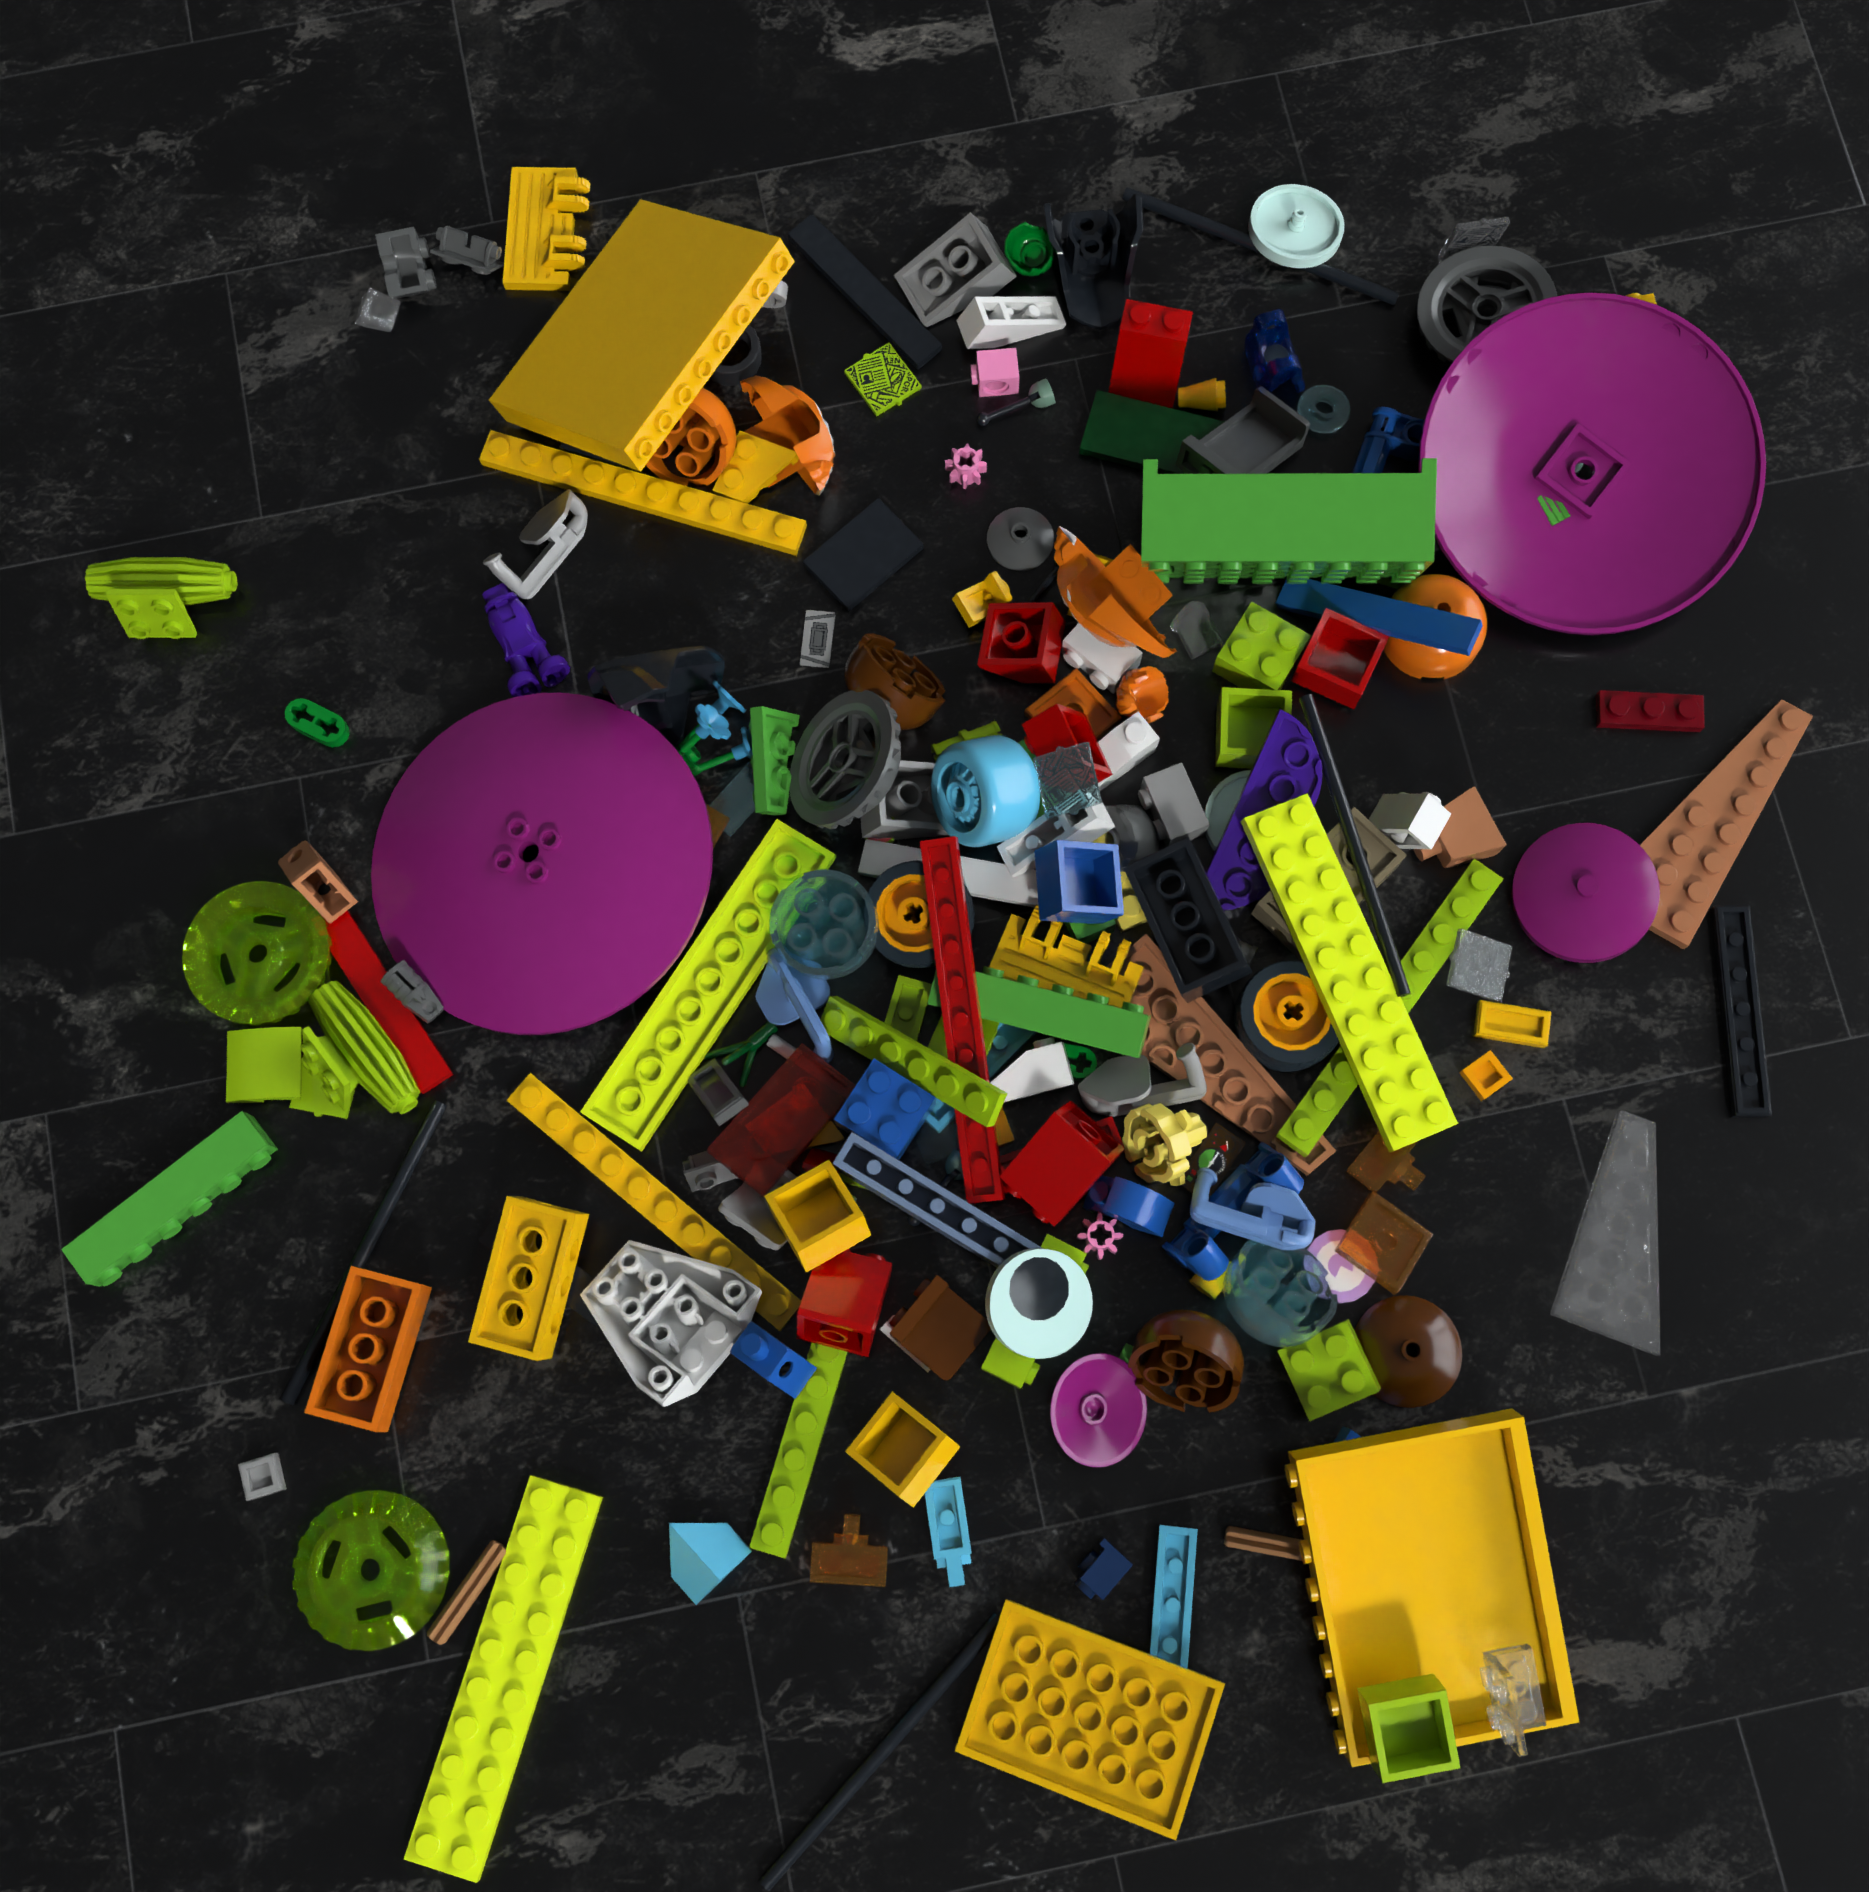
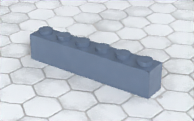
M853 1132L849 1134L832 1162L834 1168L840 1173L996 1268L1008 1257L1019 1251L1042 1248Z

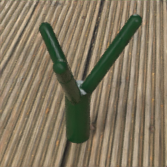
M766 1021L747 1040L710 1051L702 1061L729 1054L722 1060L723 1065H728L748 1051L739 1081V1086L745 1087L756 1050L778 1029L774 1024Z

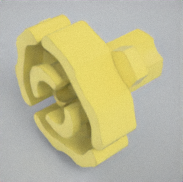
M1148 1103L1130 1110L1125 1117L1122 1142L1125 1148L1126 1159L1129 1162L1144 1157L1143 1162L1134 1167L1135 1173L1148 1183L1155 1181L1166 1183L1169 1181L1171 1186H1180L1185 1184V1172L1190 1167L1186 1156L1191 1154L1192 1147L1201 1144L1202 1140L1207 1137V1128L1196 1113H1188L1186 1110H1182L1174 1114L1161 1103L1155 1105Z

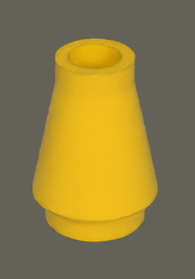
M1216 378L1187 387L1178 388L1179 408H1193L1218 412V408H1226L1225 380L1217 381Z

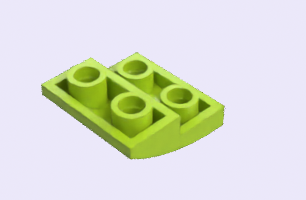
M270 1027L227 1031L226 1103L301 1100L300 1045L302 1044V1027Z

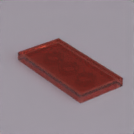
M802 1043L749 1101V1105L741 1110L707 1148V1151L764 1197L840 1111L856 1085Z

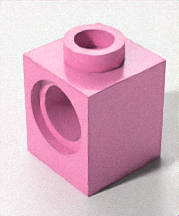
M1016 348L976 351V364L970 365L972 385H978L979 397L1018 394L1019 369Z

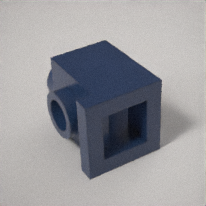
M1101 1537L1097 1543L1102 1549L1098 1553L1092 1549L1078 1565L1082 1572L1074 1584L1090 1599L1097 1594L1104 1600L1133 1564L1105 1538Z

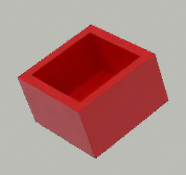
M1325 608L1291 681L1355 709L1389 636Z
M1055 704L1022 724L1026 733L1024 741L1027 748L1032 754L1036 755L1037 760H1040L1039 764H1041L1043 758L1041 771L1040 767H1038L1040 777L1043 776L1047 757L1057 755L1050 768L1053 770L1061 759L1063 752L1065 753L1057 772L1061 770L1059 768L1065 756L1090 766L1085 779L1075 776L1076 779L1082 781V783L1079 782L1081 787H1083L1091 767H1093L1092 771H1094V774L1090 773L1091 777L1086 782V785L1089 784L1091 787L1092 785L1089 781L1092 783V778L1096 780L1094 782L1095 785L1113 775L1084 713ZM1079 747V748L1085 749V750L1089 751V753H1087V752H1085V751H1082V750H1080V749H1077V748ZM1073 750H1077V754L1082 752L1083 758L1078 759L1077 754L1075 757L1074 754L1071 756ZM1085 754L1089 755L1087 761H1085L1086 759L1084 758ZM1049 757V763L1047 764V768H1049L1054 758L1051 759ZM1067 758L1064 760L1066 765H1068L1067 762L1071 765L1077 763ZM1068 768L1045 783L1046 785L1066 771L1065 774L1048 786L1053 785L1068 774L1052 787L1055 788L1060 784L1065 791L1066 788L1074 783L1073 786L1066 790L1067 792L1074 787L1076 788L1071 793H1076L1081 789ZM1079 768L1071 769L1074 774H1080L1084 771ZM1046 770L1045 775L1052 777L1054 773ZM1085 770V772H1084L1083 774H1081V775H1079V776L1084 777V775H1085V773H1086V770ZM1071 778L1069 781H1067L1066 783H1064L1063 785H1061V784H1062L1063 782H1065L1067 779Z

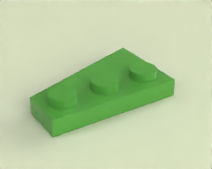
M763 706L750 708L751 720L749 730L752 736L751 766L754 775L752 797L755 804V813L773 816L784 815L787 813L791 774L787 768L788 756L794 755L796 743L793 740L791 741L792 727L798 726L800 715Z

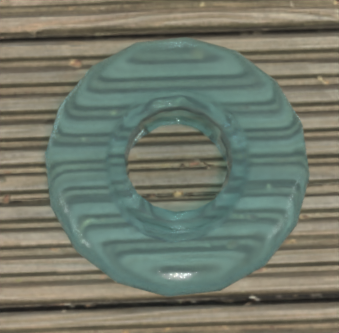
M1325 384L1307 389L1300 397L1297 407L1298 413L1310 422L1309 429L1323 434L1335 432L1342 428L1349 419L1351 411L1349 400L1345 394L1336 387ZM1326 402L1332 406L1333 412L1321 413L1317 410L1315 404Z

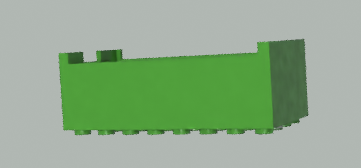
M1422 458L1421 473L1158 474V459H1143L1142 567H1149L1148 571L1154 572L1163 584H1168L1169 578H1183L1184 584L1204 583V578H1217L1218 584H1237L1239 578H1252V584H1272L1274 578H1286L1287 584H1306L1309 578H1321V584H1341L1345 578H1356V584L1364 585L1376 584L1380 578H1391L1390 584L1396 585L1411 583L1412 580H1416V577H1419L1434 562L1437 458Z

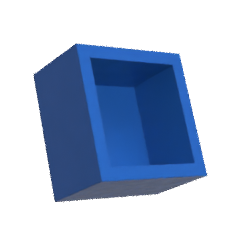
M1055 840L1034 851L1040 921L1103 924L1124 915L1118 844Z
M874 1058L834 1118L837 1127L848 1134L853 1132L897 1160H900L936 1105V1097Z

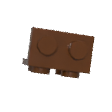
M937 1275L932 1281L926 1277L913 1293L917 1300L909 1310L902 1307L889 1322L894 1327L890 1332V1336L942 1380H950L991 1328L985 1317L948 1288L949 1284Z

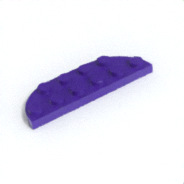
M1278 709L1206 870L1224 910H1233L1261 899L1271 890L1243 829L1241 820L1307 793L1313 806H1315L1320 794L1322 763L1313 737L1301 722L1281 709Z

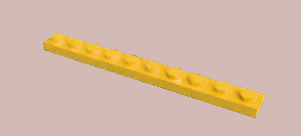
M490 430L479 458L481 464L486 467L566 490L570 489L576 493L797 556L807 527L806 520L492 430Z
M530 1073L509 1096L507 1101L691 1257L733 1269L759 1287L762 1294L755 1311L780 1332L797 1313L801 1303L797 1296Z

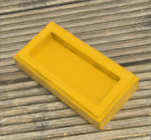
M1480 1000L1477 1002L1473 1037L1546 1048L1549 1039L1551 1011Z

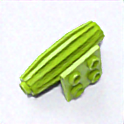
M130 557L88 565L85 576L88 595L93 599L109 601L128 637L138 639L196 638L197 631L187 613L185 605L228 599L231 597L232 592H235L237 589L236 573L230 571L231 569L227 564L186 557Z
M337 980L330 981L316 989L310 995L308 1003L325 1036L317 1037L309 1026L302 1029L303 1044L300 1047L304 1057L301 1058V1061L312 1077L317 1074L324 1084L321 1088L327 1099L332 1104L337 1102L345 1111L350 1108V1096L359 1083L390 1113L399 1112L400 1114H405L412 1110L418 1104L416 1098H418L420 1090L402 1054L371 1012Z

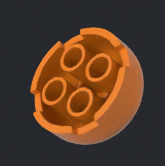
M702 388L646 466L659 478L687 487L688 482L696 485L706 484V486L714 482L730 463L736 448L735 424L724 403L716 395ZM678 445L684 448L677 455L675 464L677 469L683 475L689 476V478L674 475L663 463L662 458L668 457ZM715 453V462L707 472L696 476Z
M1428 574L1416 577V580H1412L1411 583L1403 584L1392 595V599L1480 619L1483 625L1469 656L1389 636L1383 650L1397 668L1418 679H1421V677H1444V679L1459 674L1472 663L1486 637L1487 616L1482 601L1471 587L1461 580L1448 575Z

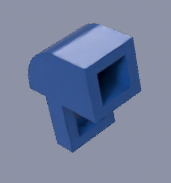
M1102 1175L1089 1189L1082 1207L1090 1212L1102 1213L1103 1216L1117 1219L1133 1229L1162 1237L1175 1203L1140 1184L1120 1177H1115L1114 1179Z

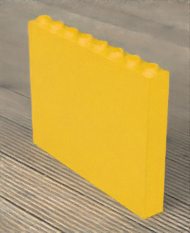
M640 199L490 397L489 401L509 423L641 472L795 261L780 237Z
M1506 1409L1288 1451L1290 1464L1285 1465V1473L1289 1487H1295L1297 1502L1292 1503V1512L1296 1525H1302L1304 1540L1299 1541V1550L1303 1563L1309 1564L1311 1578L1305 1579L1306 1589L1310 1602H1316L1318 1616L1312 1617L1313 1627L1317 1640H1323L1325 1651L1324 1654L1319 1655L1323 1676L1330 1679L1332 1690L1331 1692H1326L1327 1704L1331 1716L1337 1717L1339 1728L1333 1730V1737L1338 1754H1344L1351 1767L1371 1764L1357 1688L1417 1676L1434 1674L1445 1687L1457 1747L1579 1723L1525 1420L1521 1414L1514 1409Z

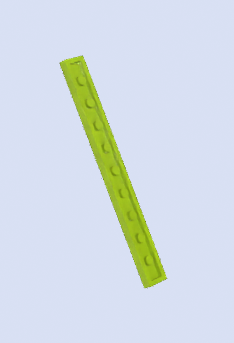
M1475 858L1468 865L1401 959L1411 991L1410 995L1401 997L1408 1013L1463 937L1462 934H1465L1464 931L1468 930L1503 880L1502 877ZM1341 1044L1275 1135L1304 1158L1309 1155L1358 1085Z

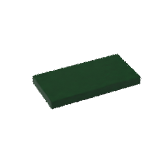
M1097 390L1079 454L1142 470L1143 459H1158V474H1186L1175 466L1182 441L1190 435L1200 440L1223 424L1224 421Z

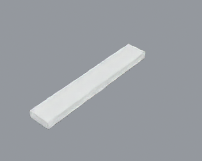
M866 839L858 873L863 876L878 878L887 869L897 864L916 860L922 861L921 849ZM960 856L963 881L971 896L1034 908L1038 904L1036 870L1032 869L1013 877L1010 875L1005 864Z

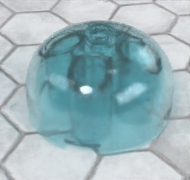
M827 869L804 873V876L795 880L785 890L782 889L774 901L769 920L772 942L783 960L805 976L822 980L847 976L859 969L869 959L875 949L879 932L876 906L865 888L857 880L845 873ZM865 903L869 917L867 931L865 929L866 926L864 924L863 917Z
M1248 1240L1232 1258L1224 1275V1299L1235 1322L1254 1339L1275 1347H1294L1311 1340L1334 1317L1338 1302L1337 1294H1332L1325 1279L1328 1275L1327 1270L1305 1248L1281 1250Z

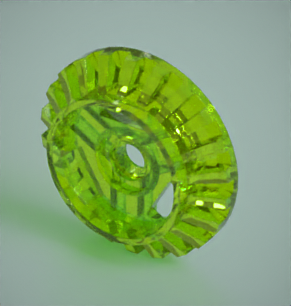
M253 881L230 887L214 896L201 908L187 931L182 961L189 988L198 1001L209 1011L233 1023L259 1026L262 1023L282 1021L281 1018L299 1012V1008L309 1000L310 995L314 993L319 985H323L326 979L325 972L327 966L331 964L329 952L330 946H332L331 937L328 935L326 928L328 927L326 921L301 893L283 884ZM261 915L285 917L286 922L283 928L253 923V919ZM256 945H265L267 948L265 959L258 963L251 962L249 958L251 949ZM223 953L227 954L235 982L229 985L225 984L220 968V958ZM298 962L300 968L295 977L287 986L276 992L274 990L276 985Z
M383 1490L363 1491L344 1496V1498L325 1507V1510L310 1522L309 1529L305 1535L301 1536L298 1543L297 1557L293 1560L292 1568H295V1579L292 1581L299 1600L297 1602L299 1610L304 1612L309 1620L307 1623L312 1629L320 1632L328 1642L339 1644L342 1648L374 1651L401 1643L427 1624L436 1612L445 1594L449 1577V1553L441 1528L423 1506L399 1493ZM388 1526H391L408 1545L411 1555L406 1560L383 1535L382 1531ZM333 1540L340 1541L341 1545L330 1578L322 1577V1568L327 1549ZM369 1558L376 1560L380 1566L379 1576L374 1581H367L361 1575V1566ZM391 1600L393 1607L391 1614L364 1621L358 1620L356 1608Z

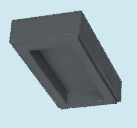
M715 1058L694 1072L687 1081L719 1126L749 1105Z

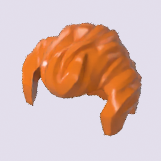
M1146 666L1130 670L1123 675L1116 691V707L1119 709V713L1126 717H1131L1139 711L1148 724L1163 717L1164 714L1161 711L1165 709L1169 701V691L1164 674L1156 667Z

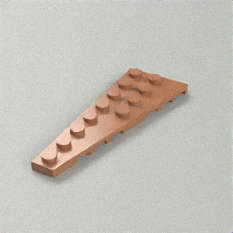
M1781 699L1640 844L1655 867L1660 886L1658 910L1648 930L1682 949L1689 946L1813 717L1812 715Z
M1145 934L1130 947L1119 974L1124 976L1130 961L1144 967L1130 1002L1144 1006L1143 1014L1151 1015L1141 1055L1146 1056L1152 1066L1173 1081L1181 1080L1188 1077L1183 1061L1177 1059L1176 1052L1183 1044L1193 1043L1196 1047L1195 1051L1199 1057L1207 1085V1092L1200 1100L1260 1143L1264 1142L1272 1149L1282 1153L1295 1168L1308 1176L1336 1152L1335 1148L1322 1135L1309 1155L1304 1158L1275 1136L1297 1105L1257 1059L1250 1054L1243 1043L1202 997L1188 1003L1185 1001L1177 988L1161 950L1151 938ZM1114 960L1106 967L1111 969Z

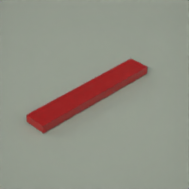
M347 910L331 924L322 915L313 919L311 922L364 1005L402 1054L420 1092L425 1094L454 1075L417 1016L405 1008L401 1001L397 1000L395 995L380 982L388 971L350 912Z

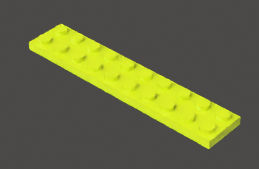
M1308 793L1243 818L1241 820L1243 829L1389 1153L1457 1125L1458 1122L1401 997H1397L1391 975Z
M775 820L580 1111L583 1115L639 1151H643L688 1083V1079L696 1071L768 962V951L778 947L835 861L836 855L780 820Z
M530 1475L506 1547V1554L502 1559L404 1860L477 1883L480 1880L603 1497Z

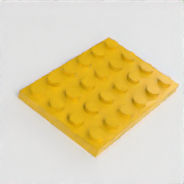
M1006 1599L955 1752L1176 1840L1225 1683Z

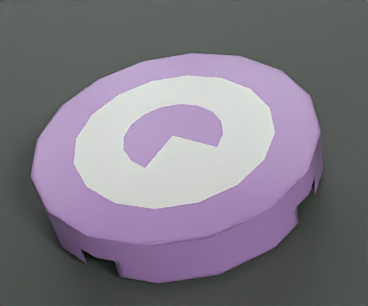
M1339 1229L1327 1231L1312 1240L1303 1257L1302 1268L1304 1279L1312 1292L1324 1300L1340 1304L1353 1302L1368 1292L1375 1282L1377 1263L1375 1253L1366 1240L1354 1232Z

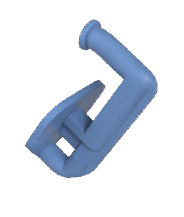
M778 948L770 949L767 953L768 962L756 992V1001L765 1018L774 1025H786L800 1018L815 1045L813 1050L815 1061L823 1065L830 1063L834 1058L830 1037L815 1011L823 1007L828 1002L830 996V987L824 975L816 965L785 957Z
M1206 1167L1200 1168L1197 1171V1179L1194 1184L1190 1205V1215L1196 1222L1281 1250L1303 1249L1312 1242L1316 1221L1295 1191L1272 1183L1263 1182L1255 1184L1250 1188L1240 1210L1237 1211L1209 1202L1210 1188L1217 1183V1175L1213 1170Z

